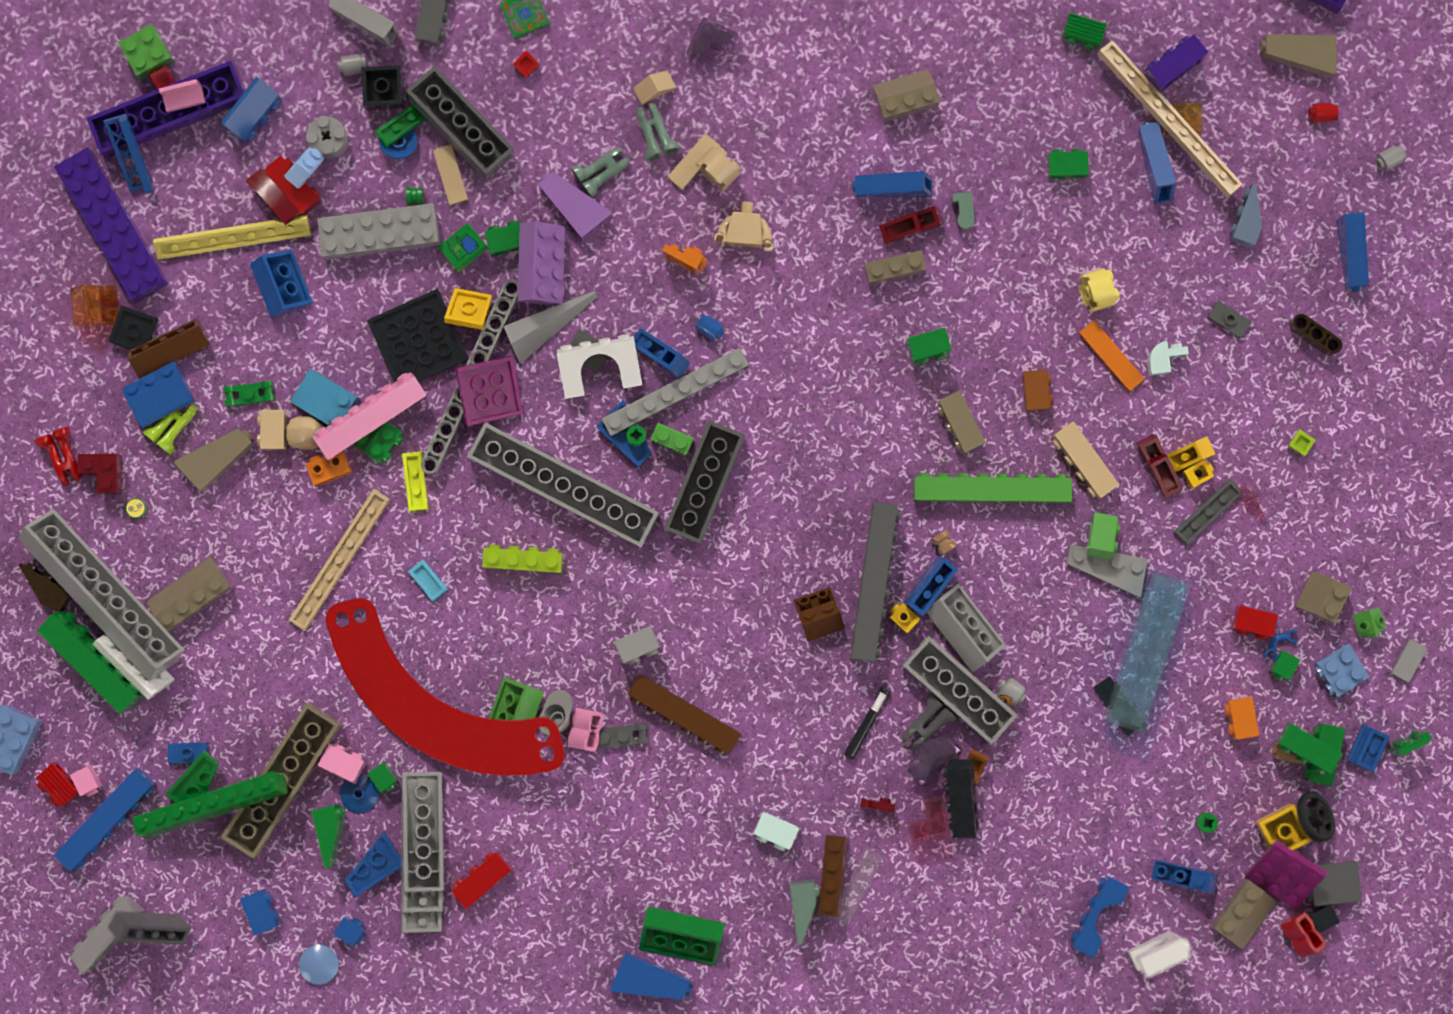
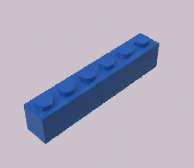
M135 768L53 856L70 872L76 869L79 871L87 863L85 859L99 851V844L103 840L105 842L113 836L114 833L112 831L115 827H121L127 821L126 816L130 812L134 813L141 806L139 802L144 797L147 799L155 791L153 787L156 783L140 768Z

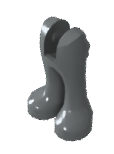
M932 693L927 697L928 705L926 709L906 729L901 737L905 743L913 736L914 732L920 736L911 747L913 751H917L925 745L945 723H953L958 719L945 706L928 727L923 728L925 723L944 706Z

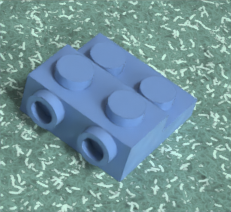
M1349 643L1314 663L1316 665V674L1320 679L1323 678L1325 680L1327 692L1330 695H1334V697L1341 696L1369 678L1368 673Z

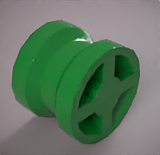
M407 186L406 205H423V187L416 189Z
M638 425L630 427L627 431V442L634 447L641 446L646 439L644 428Z
M1204 812L1197 817L1196 825L1201 831L1211 833L1217 829L1218 820L1215 815Z

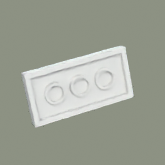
M106 634L93 643L97 650L148 700L175 680L165 670L149 681Z

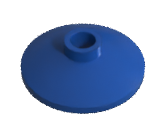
M414 130L398 140L401 145L398 146L393 143L387 149L378 138L379 147L382 152L395 159H403L410 156L417 147V136Z
M360 774L356 784L347 780L344 781L340 790V798L343 805L351 812L365 813L377 804L379 790L368 775ZM357 790L362 792L360 798L355 795Z

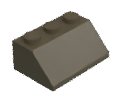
M928 69L872 85L883 122L939 107L940 104L935 83Z
M1244 878L1210 927L1243 950L1277 902L1258 886Z

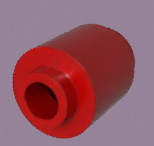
M1313 103L1312 107L1308 110V117L1313 123L1333 122L1339 116L1338 105H1333V103Z

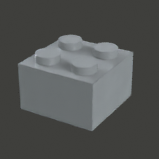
M652 626L614 641L623 663H628L629 665L640 662L639 657L641 656L651 657L659 653L657 649L661 648Z

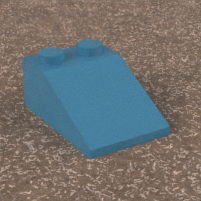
M310 369L290 402L330 425L336 417L346 415L350 408L357 405L360 398Z

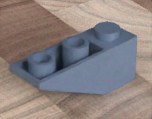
M1255 183L1245 188L1242 196L1245 199L1243 206L1239 205L1235 215L1238 216L1237 222L1232 224L1229 231L1231 241L1250 248L1256 245L1262 228Z

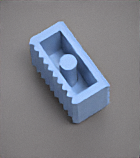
M309 146L284 177L296 188H300L322 163L324 156L317 149H311Z

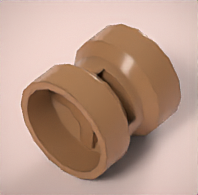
M947 529L931 539L934 545L938 544V552L941 556L957 546L954 540L948 538L950 533Z

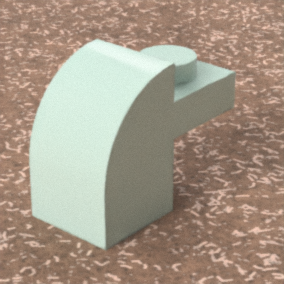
M1167 341L1155 346L1147 359L1149 376L1169 374L1171 372L1170 358L1187 356L1189 354L1188 346L1182 347V344L1170 345L1168 349Z

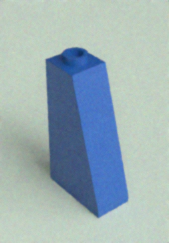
M1146 122L1139 126L1138 138L1153 203L1158 204L1172 201L1176 180L1159 122Z
M924 171L856 175L852 188L855 195L859 198L932 197V177Z
M1365 213L1344 214L1336 220L1345 289H1351V292L1363 291V287L1369 285Z
M625 952L610 991L683 1000L685 995L689 997L693 985L690 984L691 979Z

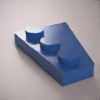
M385 831L345 880L355 897L401 868V855Z

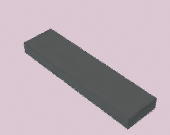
M1230 478L1180 524L1173 533L1187 546L1244 492Z

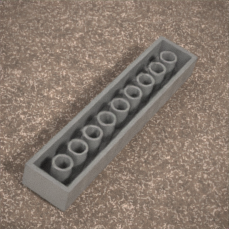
M486 422L467 455V458L640 548L643 547L660 515L659 512Z
M54 509L24 526L18 540L149 681L178 662L184 652L181 645Z

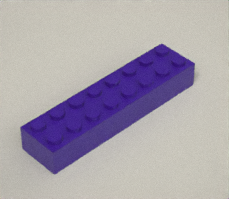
M228 61L168 85L171 86L197 79L202 86L206 102L204 104L168 113L163 96L159 93L158 89L87 117L86 119L100 154L105 158L116 154L104 124L106 119L127 113L137 143L140 145L231 109L246 91L236 65L232 61ZM119 122L110 124L111 130L120 134L122 129ZM120 139L117 144L118 148L124 151L127 150V142Z
M87 147L54 166L130 300L137 303L168 285L169 282L94 152Z

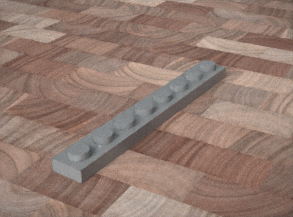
M738 348L603 417L601 420L611 437L749 366L741 349Z

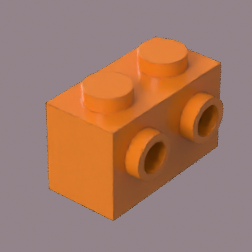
M344 450L329 460L325 456H314L309 459L310 462L305 464L312 483L316 487L353 473Z
M1248 696L1225 700L1224 713L1226 717H1229L1230 724L1227 725L1229 736H1232L1234 740L1260 736L1253 697Z

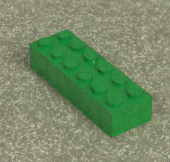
M65 610L53 613L36 630L119 714L134 709L145 697L93 645L97 639L90 634L89 628L77 621V617L72 612Z

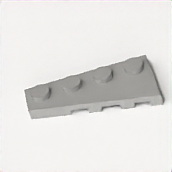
M1070 544L1066 564L1141 598L1148 559L1113 553L1110 560L1087 556V547Z

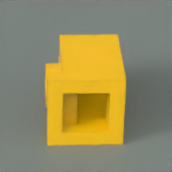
M1205 459L1181 472L1190 489L1214 477V469L1210 462L1206 463ZM1196 470L1201 471V477H1196Z
M897 603L889 611L892 614L889 618L905 633H908L920 620L904 603L901 605ZM901 613L907 614L905 621L900 619Z

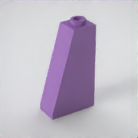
M546 173L539 179L538 185L582 241L613 217L610 210L556 173Z

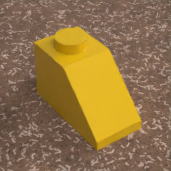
M1206 436L1167 455L1175 472L1214 455L1215 452Z

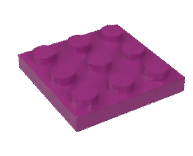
M513 356L455 368L466 426L523 414Z
M1275 840L1246 872L1244 878L1293 909H1296L1326 877L1327 871Z

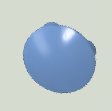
M321 944L306 949L299 961L301 975L305 980L316 985L331 981L339 967V961L335 952Z

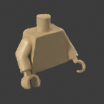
M742 202L741 212L734 211L732 215L727 216L719 226L713 241V245L717 241L722 242L721 247H724V245L762 248L763 243L766 247H770H764V251L769 252L774 249L771 230L766 220L760 217V214L753 213L754 203Z

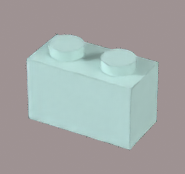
M763 811L754 834L757 835V840L767 843L769 840L775 843V848L785 851V849L790 850L799 827Z

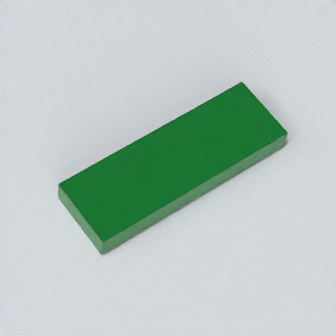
M411 105L377 129L374 134L387 149L427 119Z

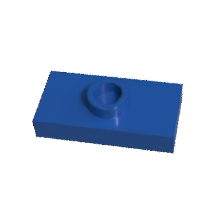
M208 742L168 743V763H193L204 750L208 752Z

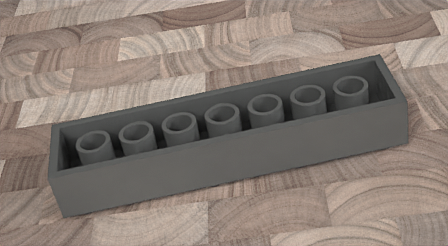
M875 501L872 504L850 659L875 662V658L878 659L880 657L881 647L877 645L878 639H882L884 627H880L881 619L884 620L886 616V607H883L884 600H888L889 588H886V583L891 580L892 574L889 562L894 560L895 549H892V542L896 541L898 529H894L895 522H899L901 510H897L898 505Z

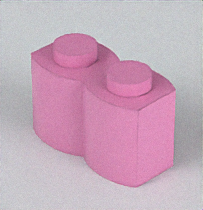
M576 708L572 717V729L568 736V746L595 752L599 743V731L603 723V713Z

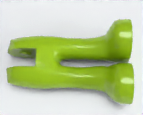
M194 404L184 414L180 412L182 409L180 408L163 417L154 427L146 428L142 433L168 454L172 455L175 451L173 446L175 438L192 420L198 410ZM173 420H176L170 430L159 440L167 426Z

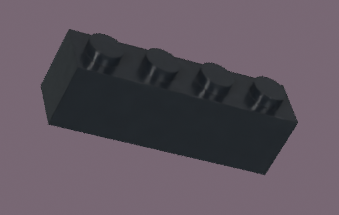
M949 759L947 767H944V778L948 781L945 787L946 796H949L947 812L951 813L949 830H952L953 838H977L979 820L973 759Z

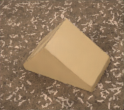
M668 70L650 74L633 89L641 104L644 105L675 89L676 85Z

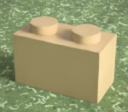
M261 410V415L257 417V424L260 426V434L257 435V445L262 450H287V411Z

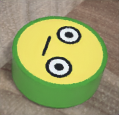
M131 499L126 505L127 514L133 518H141L147 511V506L141 499Z

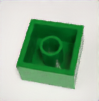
M945 327L909 337L905 342L911 365L916 364L917 367L928 364L931 359H935V361L944 360L952 350Z

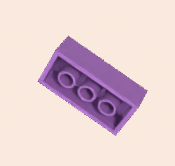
M537 221L520 224L519 302L546 306L563 304L565 226Z

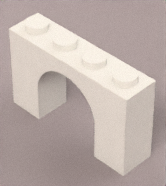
M624 334L614 340L602 338L598 340L599 342L592 344L591 341H585L575 347H572V345L561 346L557 350V358L565 399L585 395L581 368L585 360L595 354L608 355L617 362L623 389L642 385L634 336L630 337L629 334Z
M1167 931L1128 950L1127 953L1137 971L1142 970L1144 976L1148 978L1190 958L1189 951H1191V947L1186 939L1184 940L1180 935L1178 936L1176 933Z

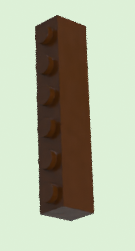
M641 674L638 675L628 692V695L631 696L629 700L637 705L641 703L647 705L646 710L654 715L658 713L664 715L663 720L671 725H674V723L682 726L680 730L688 735H691V733L699 736L697 740L705 745H708V743L716 746L714 750L722 755H725V753L730 754L741 736L740 732Z

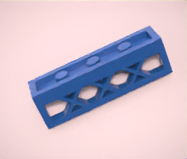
M127 113L104 120L130 193L144 189L145 193L153 191V183ZM119 122L122 129L120 134L112 131L110 124ZM120 139L127 142V151L118 148L117 144ZM127 156L134 161L135 166L133 169L124 164ZM133 174L140 177L141 184L132 185L131 178Z

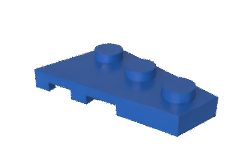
M624 399L609 414L627 406ZM603 421L596 426L638 468L652 454L646 441L638 447L631 446L627 442L626 436L629 428L610 437Z

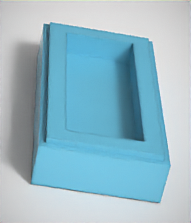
M424 559L408 571L432 602L448 590Z

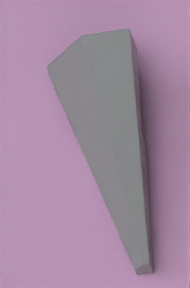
M595 291L505 325L504 329L519 363H523L592 301L597 299Z

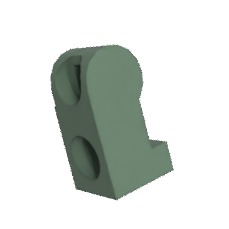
M972 192L952 194V205L957 204L958 207L957 227L962 231H967L974 224Z

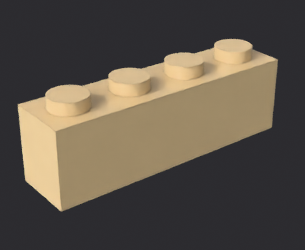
M1074 421L1052 436L1054 438L1053 444L1058 450L1062 449L1065 453V461L1069 466L1073 465L1077 470L1076 476L1081 482H1086L1088 485L1087 491L1093 498L1100 499L1119 485Z

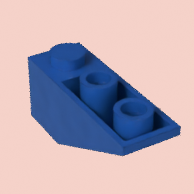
M1155 859L1151 879L1207 893H1214L1218 874Z

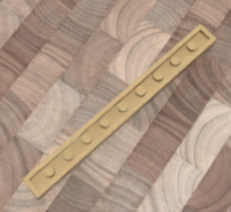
M1113 40L1097 53L1227 198L1243 185Z

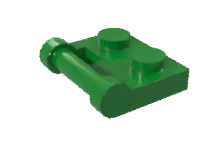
M1413 731L1410 734V738H1401L1392 743L1394 746L1390 747L1389 750L1394 756H1404L1428 744L1432 737L1428 732Z

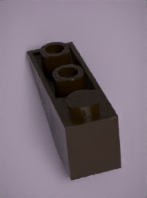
M30 562L27 564L20 563V569L40 602L55 612L65 611L72 597L59 583L54 581V577L47 572H44V574L38 572V567Z

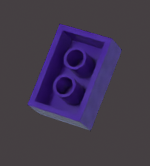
M1195 34L1190 38L1185 36L1178 42L1175 49L1169 48L1162 54L1163 56L1159 61L1155 59L1149 63L1144 70V76L1161 93L1202 62L1209 52Z

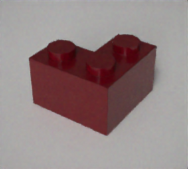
M78 454L77 473L81 475H97V493L122 494V455Z

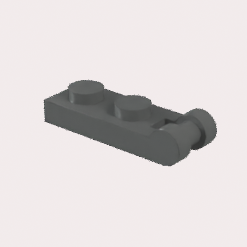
M647 723L600 729L597 749L649 743V737L646 734V729H648ZM638 730L639 738L633 739V731Z

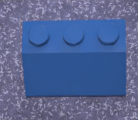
M256 76L221 123L229 132L245 144L249 141L252 142L258 134L256 131L260 126L263 127L268 122L270 113L279 108L282 98Z
M293 250L261 255L250 263L270 318L285 315L313 304Z
M174 361L122 388L126 401L142 428L194 402L186 378Z

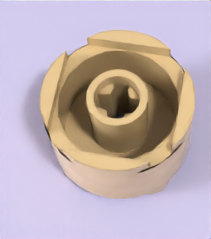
M719 146L718 148L712 147L696 163V166H701L700 172L714 186L718 183L721 186L719 190L724 191L740 175L741 167L734 160L731 162L726 157L728 155L727 152Z

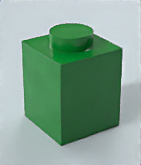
M1280 650L1276 660H1274L1269 669L1273 673L1272 677L1281 682L1283 680H1290L1300 659L1284 650Z
M386 761L367 773L380 793L384 791L389 793L397 787L395 783L399 780Z

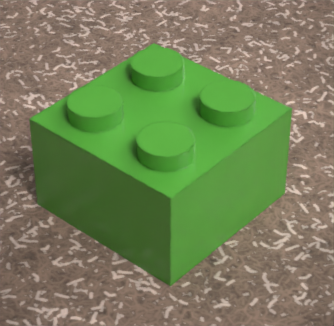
M153 24L118 42L134 73L141 81L149 77L148 73L164 65L169 66L175 63Z

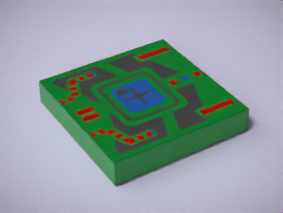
M504 0L499 2L514 39L550 25L540 0Z

